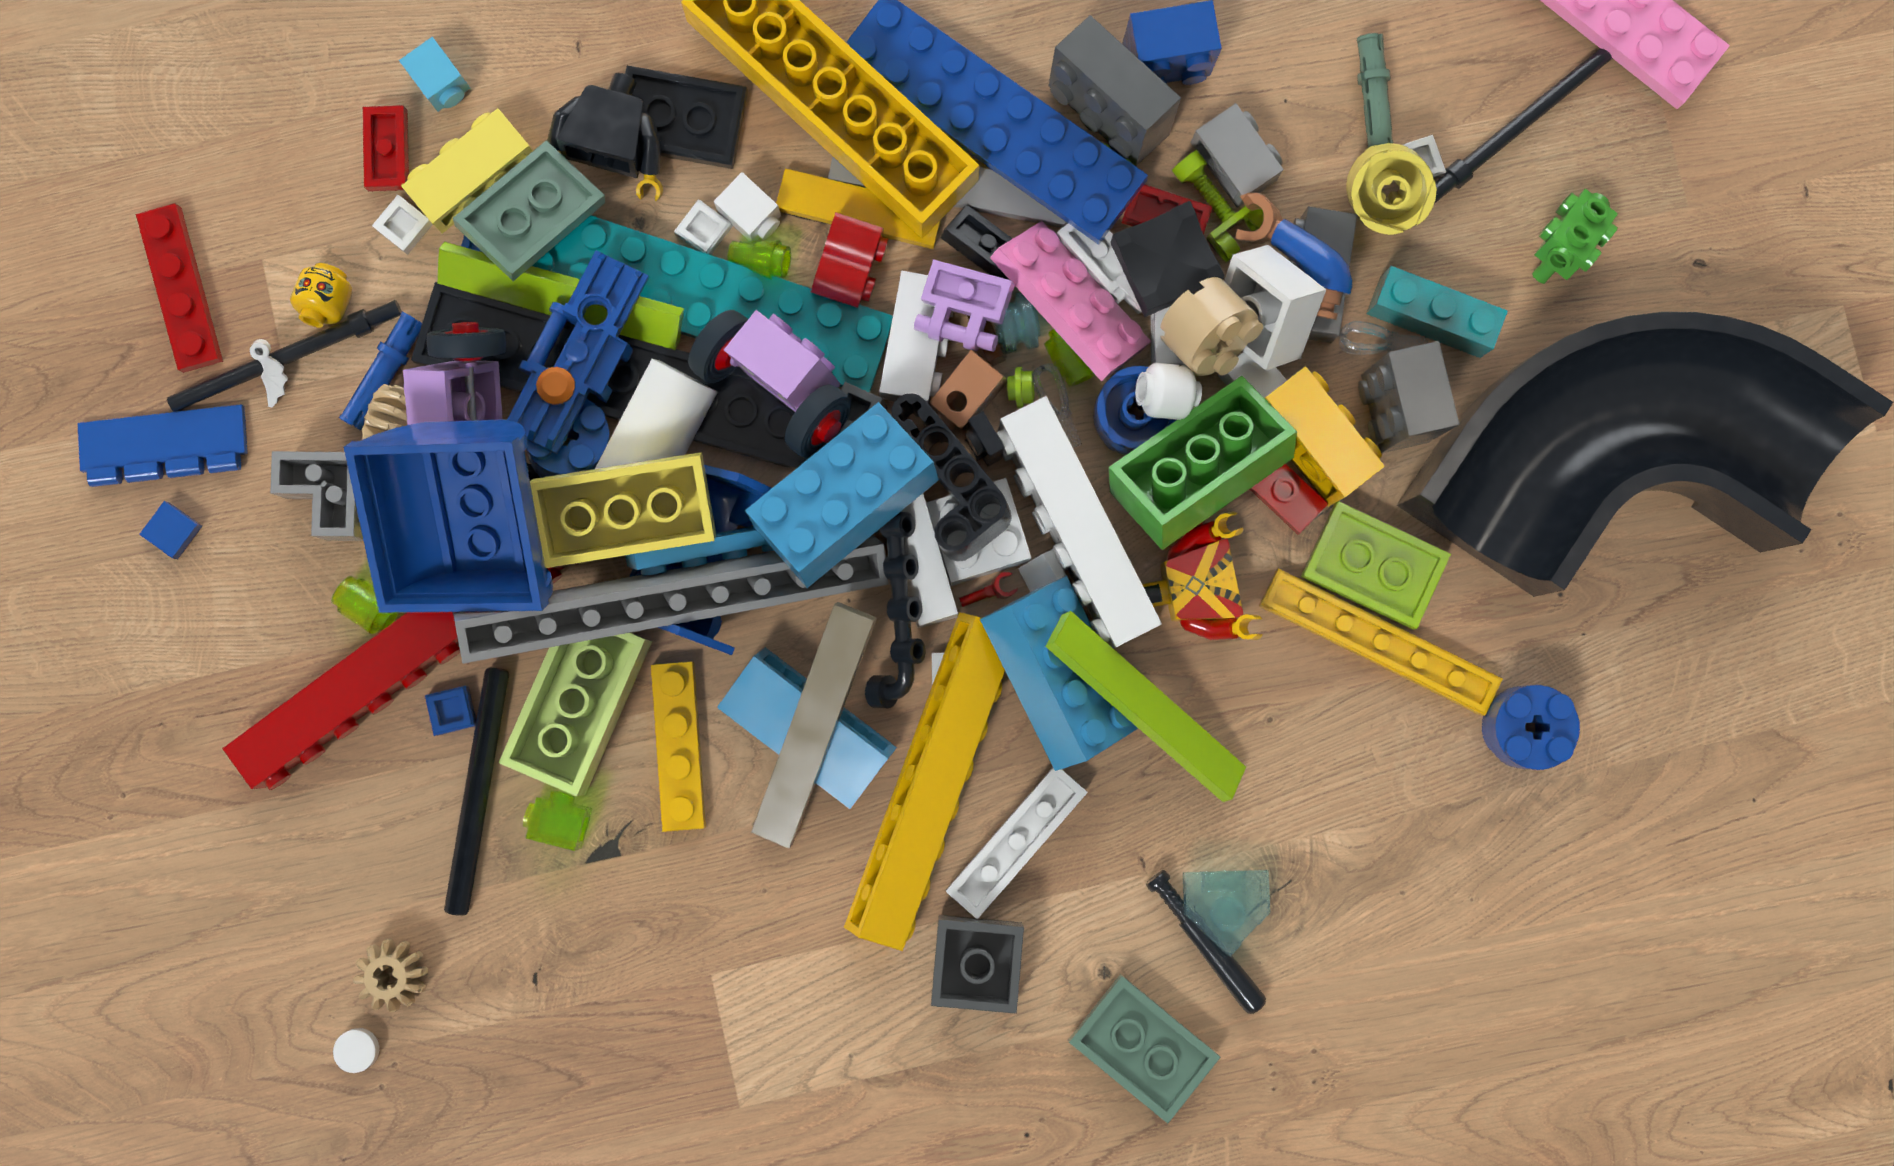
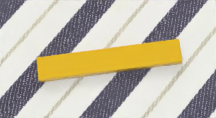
M1279 568L1276 569L1259 604V607L1480 716L1486 715L1503 678Z

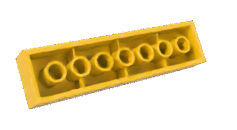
M800 0L681 1L686 20L696 31L921 238L978 182L980 165Z

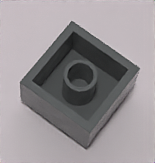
M939 915L931 1006L1017 1014L1024 933L1022 922Z

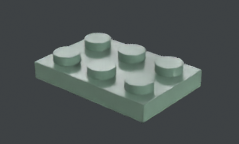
M546 140L453 217L455 227L514 281L605 203V195Z
M1121 974L1068 1039L1071 1045L1167 1124L1221 1058L1214 1050Z

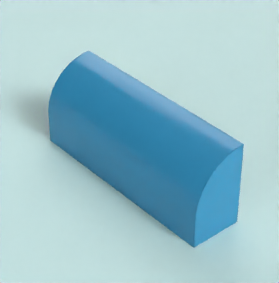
M765 647L753 656L717 708L779 755L807 678ZM844 707L816 784L851 809L897 747Z

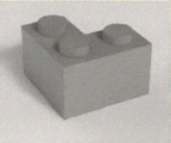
M272 451L270 493L285 499H312L311 536L326 541H364L345 452Z

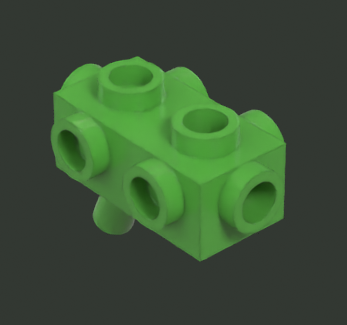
M1584 189L1578 197L1574 193H1570L1558 207L1556 213L1561 217L1559 219L1554 217L1539 234V237L1544 241L1534 256L1540 259L1542 263L1532 273L1538 282L1545 284L1555 272L1568 280L1579 268L1586 272L1595 263L1602 253L1596 246L1603 247L1618 229L1612 223L1618 213L1610 208V202L1604 195L1591 193Z

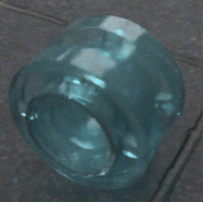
M1018 292L1014 302H1009L1003 324L994 323L999 345H1003L1005 354L1017 352L1019 343H1023L1028 350L1039 347L1038 337L1041 336L1037 310L1021 292Z

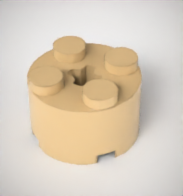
M1212 277L1199 282L1204 288L1194 295L1189 290L1183 293L1169 308L1160 327L1165 332V336H1160L1161 340L1197 376H1206L1217 372L1220 376L1228 374L1239 361L1237 356L1248 343L1254 341L1261 334L1264 327L1258 320L1257 313L1221 278Z

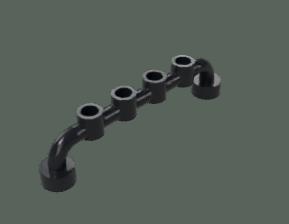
M899 512L880 528L881 534L887 538L888 556L883 562V572L891 584L892 597L887 603V615L894 622L895 640L891 644L890 655L892 660L897 663L898 678L896 680L891 675H873L869 678L865 687V697L867 703L872 708H892L898 699L904 697L914 683V664L921 663L926 654L924 642L919 638H912L911 622H916L921 617L922 604L918 597L908 596L907 580L914 579L919 570L917 558L912 554H905L904 537L912 536L915 530V520L909 512Z

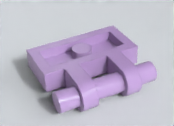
M933 259L921 300L926 304L935 306L932 317L918 314L914 322V330L928 333V338L942 342L945 338L963 343L965 349L978 351L981 348L994 352L998 336L984 332L986 320L1003 324L1015 284L1008 279ZM951 311L969 315L970 319L967 327L950 323Z

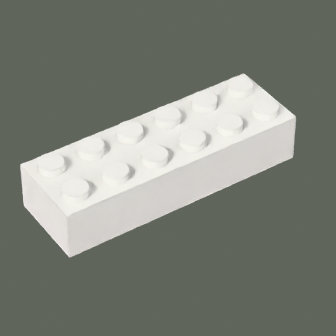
M1047 396L1001 418L996 434L1005 447L1003 458L1005 461L1012 458L1017 468L1015 470L1016 475H1014L1015 482L1024 498L1030 495L1036 505L1035 511L1032 512L1034 520L1043 535L1048 532L1050 533L1055 543L1053 546L1054 555L1063 570L1068 569L1074 581L1072 587L1082 607L1087 606L1093 618L1090 624L1094 632L1112 648H1116L1162 625Z

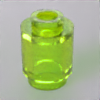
M1055 329L1048 332L1050 339L1044 343V346L1060 380L1065 379L1068 387H1073L1095 376L1093 371Z
M348 576L336 588L331 602L337 606L338 613L370 634L384 630L395 621L398 612L379 613L374 587L363 578L356 579L353 576Z

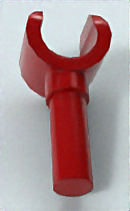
M1002 572L993 579L990 585L959 597L962 607L994 596L1000 599L1009 598L1017 592L1018 588L1010 592H1004L999 587V580L1013 574Z

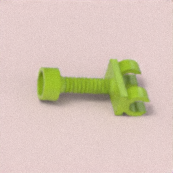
M1195 150L1172 169V172L1182 184L1185 182L1194 183V187L1199 190L1198 192L1201 193V196H1204V200L1209 203V206L1213 207L1214 212H1217L1216 215L1219 216L1218 218L1221 219L1222 224L1210 232L1206 239L1213 245L1217 254L1227 262L1232 258L1233 254H1237L1240 251L1239 245L1227 231L1243 219L1250 231H1256L1263 223L1264 213L1262 209L1251 211L1246 206L1238 212L1232 211V207L1227 204V201H1224L1225 198H1222V194L1217 191V188H1214L1215 185H1212V181L1205 175L1204 168L1207 165V161L1198 150Z

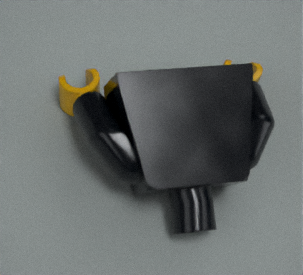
M615 73L608 89L588 85L580 96H575L555 111L547 141L567 160L633 178H638L640 171V173L644 174V179L636 187L638 198L643 199V187L645 183H649L656 189L655 201L660 199L663 194V185L656 178V175L660 173L661 141L654 118L646 113L644 101L633 96L637 82L632 77L623 73Z

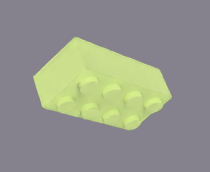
M630 632L549 647L499 760V764L576 797L586 795L652 641Z

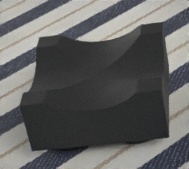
M1190 201L1176 206L1149 221L1113 234L1110 241L1144 317L1172 306L1187 290L1194 295L1204 288L1199 282L1207 278L1218 277L1222 280L1225 278L1220 264L1205 239L1196 212Z

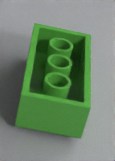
M1240 376L1192 409L1187 417L1176 420L1109 466L1110 493L1163 550L1292 460L1295 454L1297 431L1243 376Z

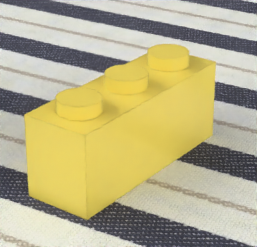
M498 108L492 113L487 112L479 116L473 122L472 129L460 139L454 138L448 141L440 149L438 157L428 165L422 164L413 169L407 177L408 181L401 185L442 234L454 225L453 217L533 152L528 143Z

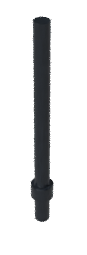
M1599 48L1465 159H1457L1445 169V175L1435 182L1437 189L1435 203L1453 188L1460 189L1473 178L1474 171L1613 59L1611 54L1607 50Z
M396 300L368 312L364 309L348 315L347 321L269 353V356L284 366L354 335L360 338L374 332L375 326L401 316L402 310ZM255 359L167 397V402L171 410L177 412L261 376L264 369L261 362Z

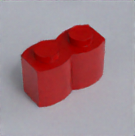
M835 212L811 292L857 308L862 300L869 302L876 283V278L870 277L874 260L882 263L889 242L888 238L882 237L884 228Z

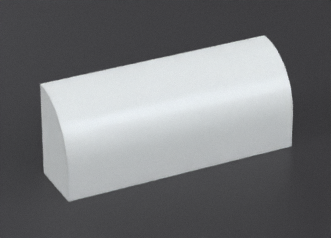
M651 359L595 469L685 455L718 391L660 360Z
M921 494L901 511L911 513L915 520L914 533L910 537H904L905 554H912L917 558L919 565L917 576L912 580H907L908 596L918 597L922 604L921 617L916 621L917 628L957 618L958 616L924 494Z

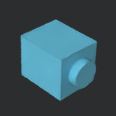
M433 37L399 60L437 112L443 108H451L457 105L464 98V93L471 89Z

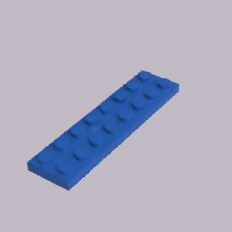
M878 0L846 42L960 148L1098 245L1148 180V175L898 0Z

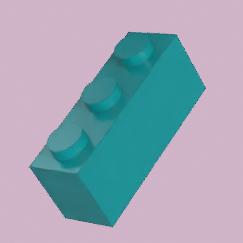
M1390 266L1380 276L1366 314L1481 358L1494 349L1508 310Z

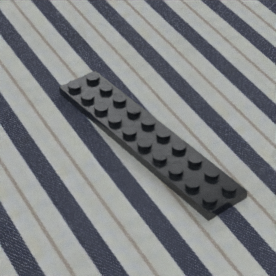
M435 282L411 360L416 364L424 366L455 361L452 358L431 357L427 350V333L436 330L452 329L453 323L477 322L479 327L502 329L506 336V352L500 355L483 357L481 360L476 361H498L500 387L521 393L530 376L519 370L518 367L522 360H528L551 315ZM566 322L544 367H554L575 327L574 324ZM619 335L620 339L630 345L633 353L628 362L619 360L609 379L608 386L612 389V393L607 403L599 400L591 392L586 398L597 407H600L606 417L620 420L651 359L660 360L718 391L693 441L791 469L798 468L809 459L799 456L785 442L787 426L795 413L791 408L748 376L739 366L729 376L719 382L709 383L704 381L689 367V352L678 349L673 350Z

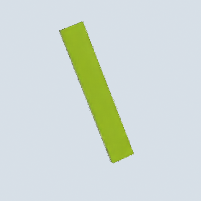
M444 242L439 248L437 284L548 315L552 314L549 308L553 302L562 305L569 302L580 281L577 278L534 266L529 267L517 279L512 281L483 252ZM639 296L620 335L676 350L680 343L684 308ZM594 304L587 308L584 318L591 325H599L605 321L608 312L604 306Z
M1072 611L1062 614L1045 647L1222 802L1232 800L1246 766Z

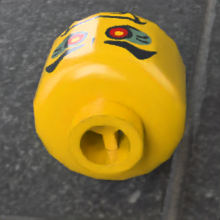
M316 263L315 266L306 267L300 272L291 293L290 302L292 307L300 314L299 319L302 322L313 327L322 328L324 324H335L343 318L352 296V286L346 280L347 275L342 270L326 263Z

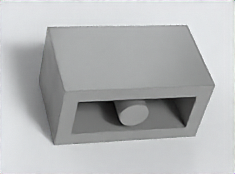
M1235 103L1197 129L1190 143L1207 161V167L1238 208L1244 204L1240 198L1241 195L1260 193L1276 182L1284 169L1281 166L1282 159L1273 145H1266L1257 133L1259 128L1253 116L1248 111L1242 112Z

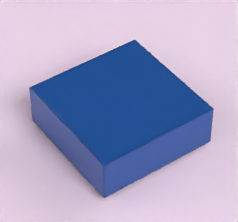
M163 501L139 535L171 558L178 560L202 525L170 502Z
M461 686L425 695L434 736L475 727L476 716L469 686Z

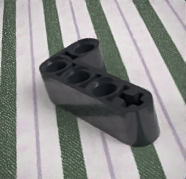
M904 394L894 402L891 409L892 417L934 462L939 482L958 504L936 524L934 530L935 539L943 553L950 560L957 562L965 561L974 556L1008 528L1012 519L1011 510L1003 493L927 401L917 394ZM914 414L916 417H920L925 426L921 432L911 419H907L909 415ZM938 442L949 444L943 454L938 456L929 454L934 444ZM969 472L974 474V479L968 486L958 487L954 485L956 478L962 473ZM997 504L1001 506L999 513L991 519L980 517L981 510L986 505ZM955 530L967 532L966 538L961 544L956 546L947 544L948 536Z

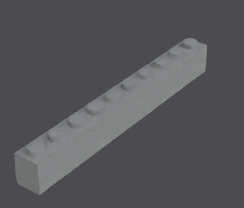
M871 535L808 588H806L775 551L694 567L667 570L666 572L653 575H638L554 590L548 599L549 604L543 611L453 612L462 663H469L888 585L889 583L883 572V562L885 560L884 544L874 535Z

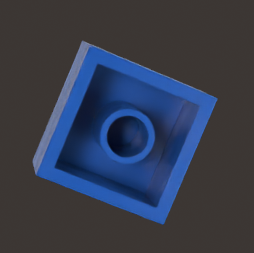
M1213 0L1130 13L1122 43L1163 82L1182 81L1184 85L1200 83L1206 80V76L1211 75L1222 49Z

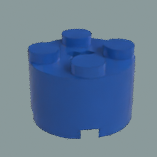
M1132 366L1118 371L1104 384L1094 405L1093 419L1099 437L1110 450L1127 455L1177 420L1150 417L1146 413L1143 414L1140 420H1136L1134 414H1128L1127 411H1129L1132 404L1137 403L1135 396L1136 383L1140 373L1146 372L1148 368L1146 366ZM1137 404L1138 409L1143 410L1142 406Z
M588 399L585 400L565 441L567 438L575 440H570L568 446L562 445L558 454L527 440L526 451L528 459L540 478L595 469L610 440L608 423L600 407H597Z
M1543 685L1517 686L1506 689L1492 701L1486 715L1482 719V735L1489 750L1504 764L1519 769L1544 770L1567 761L1573 755L1580 734L1579 717L1571 698L1556 689ZM1526 723H1534L1535 732L1526 731Z

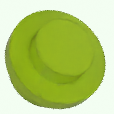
M1016 367L1015 375L1008 376L1007 378L1009 401L1016 400L1017 408H1023L1025 404H1031L1035 401L1033 370L1023 371V367Z

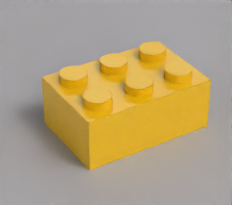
M1305 366L1266 396L1265 399L1297 431L1295 454L1292 461L1315 491L1328 503L1327 506L1329 507L1348 496L1385 466L1380 460L1382 453L1377 445L1368 437L1363 439L1354 428L1356 421L1350 411L1342 404L1337 406L1327 394L1330 389L1323 377L1316 371L1311 373Z

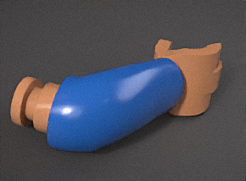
M1257 192L1241 195L1240 198L1251 211L1263 210L1264 220L1261 227L1256 231L1237 229L1235 239L1250 244H1263L1271 240L1272 246L1286 255L1304 273L1326 289L1317 317L1337 320L1338 314L1333 312L1335 305L1340 306L1342 295H1350L1352 290V277L1349 266L1342 256L1311 233L1287 219L1282 220L1279 209L1266 196Z

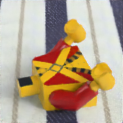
M1234 511L1223 513L1216 518L1215 522L1206 523L1183 535L1168 550L1167 561L1160 564L1163 580L1142 584L1153 607L1168 605L1171 621H1180L1185 631L1208 640L1237 639L1239 637L1247 640H1259L1263 635L1250 634L1248 631L1250 621L1262 620V618L1258 615L1243 614L1228 539L1221 540V538L1238 536L1243 532V528L1230 531L1226 526L1227 519L1237 515V512Z

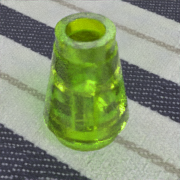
M780 240L732 241L728 249L727 260L742 265L772 280V276L784 279L790 269L791 248L790 246L782 245Z

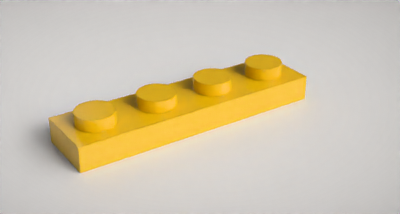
M694 662L651 665L662 832L706 828Z

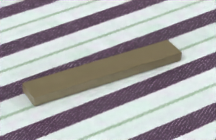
M840 602L834 604L751 833L786 848H790L793 845L875 625L876 617Z

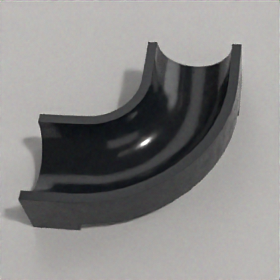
M1656 312L1626 316L1593 325L1564 337L1520 363L1489 386L1459 418L1460 425L1451 429L1446 436L1439 440L1397 506L1533 597L1564 591L1615 513L1629 499L1641 491H1667L1690 498L1695 501L1692 505L1693 509L1758 552L1771 551L1803 544L1812 529L1801 523L1802 513L1815 485L1843 448L1864 428L1879 418L1884 417L1894 402L1823 355L1791 337L1758 324L1728 316L1699 312Z

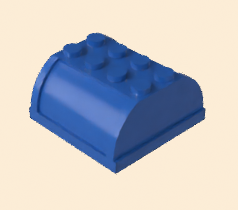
M511 420L421 422L390 429L361 441H351L344 446L379 613L543 611L549 604L548 599L553 593L551 573L545 568L525 457L528 442L523 425Z

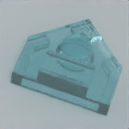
M1269 870L1182 872L1184 915L1227 956L1231 957L1242 945L1241 943L1270 914Z

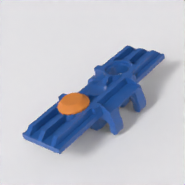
M595 251L569 302L565 303V305L557 302L552 303L549 308L552 314L528 360H522L518 367L519 370L530 377L507 419L523 425L528 441L558 454L588 394L591 392L599 400L607 403L612 393V389L608 386L609 379L619 360L628 362L633 353L630 345L620 339L619 335L647 283L649 275L599 251ZM594 304L604 306L608 312L605 321L599 325H591L584 318L587 308ZM566 322L574 324L575 327L554 367H544Z

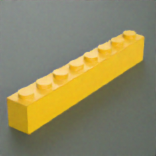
M961 612L958 614L844 925L846 930L858 938L903 951L906 941L914 933L916 913L920 902L926 898L929 892L931 872L935 861L940 859L944 851V837L947 828L957 815L959 795L964 782L972 774L975 751L978 743L984 739L987 733V719L990 710L1000 697L1002 691L1001 680L1005 669L980 621L981 618Z

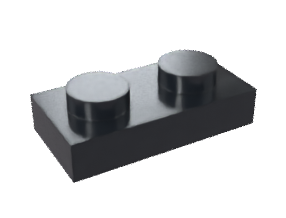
M966 205L947 225L940 238L989 275L1008 279L990 257L998 247L1012 240V238L970 206Z
M984 411L968 419V428L965 434L967 439L964 441L974 459L978 461L983 458L987 467L1001 460L1005 447Z

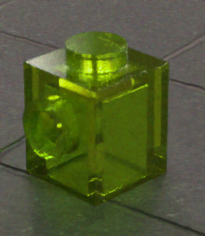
M551 790L549 797H536L535 803L530 802L528 804L523 819V827L528 828L525 838L572 851L582 849L593 808L575 804L574 795Z

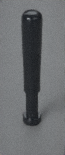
M1161 870L1147 881V888L1151 892L1156 891L1165 904L1168 905L1169 909L1172 910L1173 914L1177 916V919L1180 921L1179 926L1194 943L1239 1005L1248 1014H1254L1261 1010L1266 1003L1265 995L1212 933L1197 912H1192L1189 906L1185 904V901L1181 899V896L1177 894V891L1169 883V874L1165 870Z

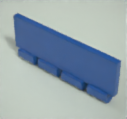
M242 404L77 423L80 471L83 473L87 472V482L90 487L121 484L123 480L121 468H124V477L127 483L163 479L164 463L168 478L204 474L203 459L207 460L209 473L241 470L240 455L248 454L245 406Z

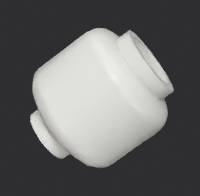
M1153 363L1147 368L1146 372L1140 373L1137 379L1135 390L1136 402L1142 406L1147 416L1181 420L1190 414L1193 406L1199 405L1202 396V386L1199 381H1196L1194 372L1186 365Z

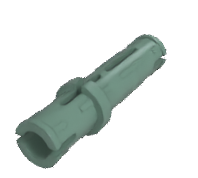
M1378 33L1365 34L1357 38L1360 59V73L1357 75L1358 85L1362 86L1368 148L1374 145L1393 143L1387 83L1390 81L1391 76L1390 70L1386 69L1384 36Z

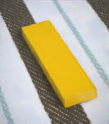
M786 168L776 201L780 212L832 224L835 212L884 228L882 237L933 250L941 223L940 220L921 238L868 188Z

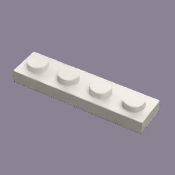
M1052 767L950 884L946 892L978 919L1088 792L1062 769L1055 771Z

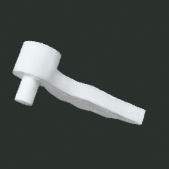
M258 339L250 347V355L262 364L264 371L261 378L267 392L268 407L272 408L278 402V397L285 395L284 384L288 377L283 373L284 366L269 356L271 351L270 344L266 340Z

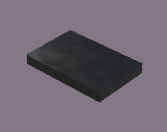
M626 66L625 74L637 82L633 96L644 101L646 113L654 118L661 141L662 157L733 169L748 94L746 86Z

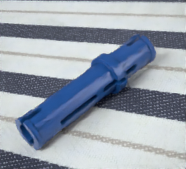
M403 311L385 343L380 341L376 349L379 350V353L343 413L339 416L341 420L351 426L354 425L355 428L361 431L365 422L364 417L368 411V404L371 403L373 394L383 384L389 385L401 364L406 366L410 359L407 357V354L419 336L422 322Z

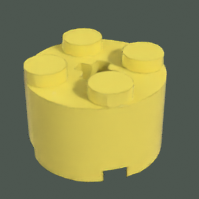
M1386 143L1374 145L1366 149L1352 165L1346 183L1349 203L1358 218L1365 226L1382 234L1395 235L1415 225L1417 226L1427 218L1436 199V184L1429 166L1415 151L1400 144ZM1395 180L1399 187L1398 192L1391 191L1388 197H1386L1382 190L1383 186L1390 185Z

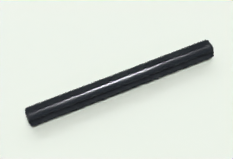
M489 667L484 672L444 906L445 913L450 915L464 916L469 912L509 672L505 669Z

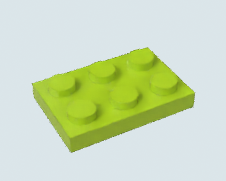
M1338 501L1334 503L1301 577L1414 630L1418 628L1451 553Z

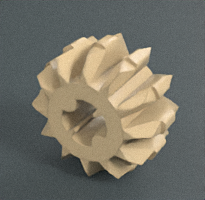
M383 384L373 394L372 401L368 404L367 414L364 417L362 440L372 435L407 425L406 401L403 387Z
M393 939L383 940L381 948L375 944L367 947L368 958H360L356 961V966L365 973L353 977L352 982L355 984H365L366 989L359 993L361 1000L374 996L372 1009L378 1010L386 1004L389 1012H396L399 1010L401 1003L407 1007L415 1003L413 993H421L425 990L426 985L418 980L417 977L428 974L429 969L424 966H416L415 962L423 957V953L418 951L409 956L410 943L408 941H403L396 947ZM390 967L394 968L392 975L398 979L391 984L388 982L390 975L384 972V970Z

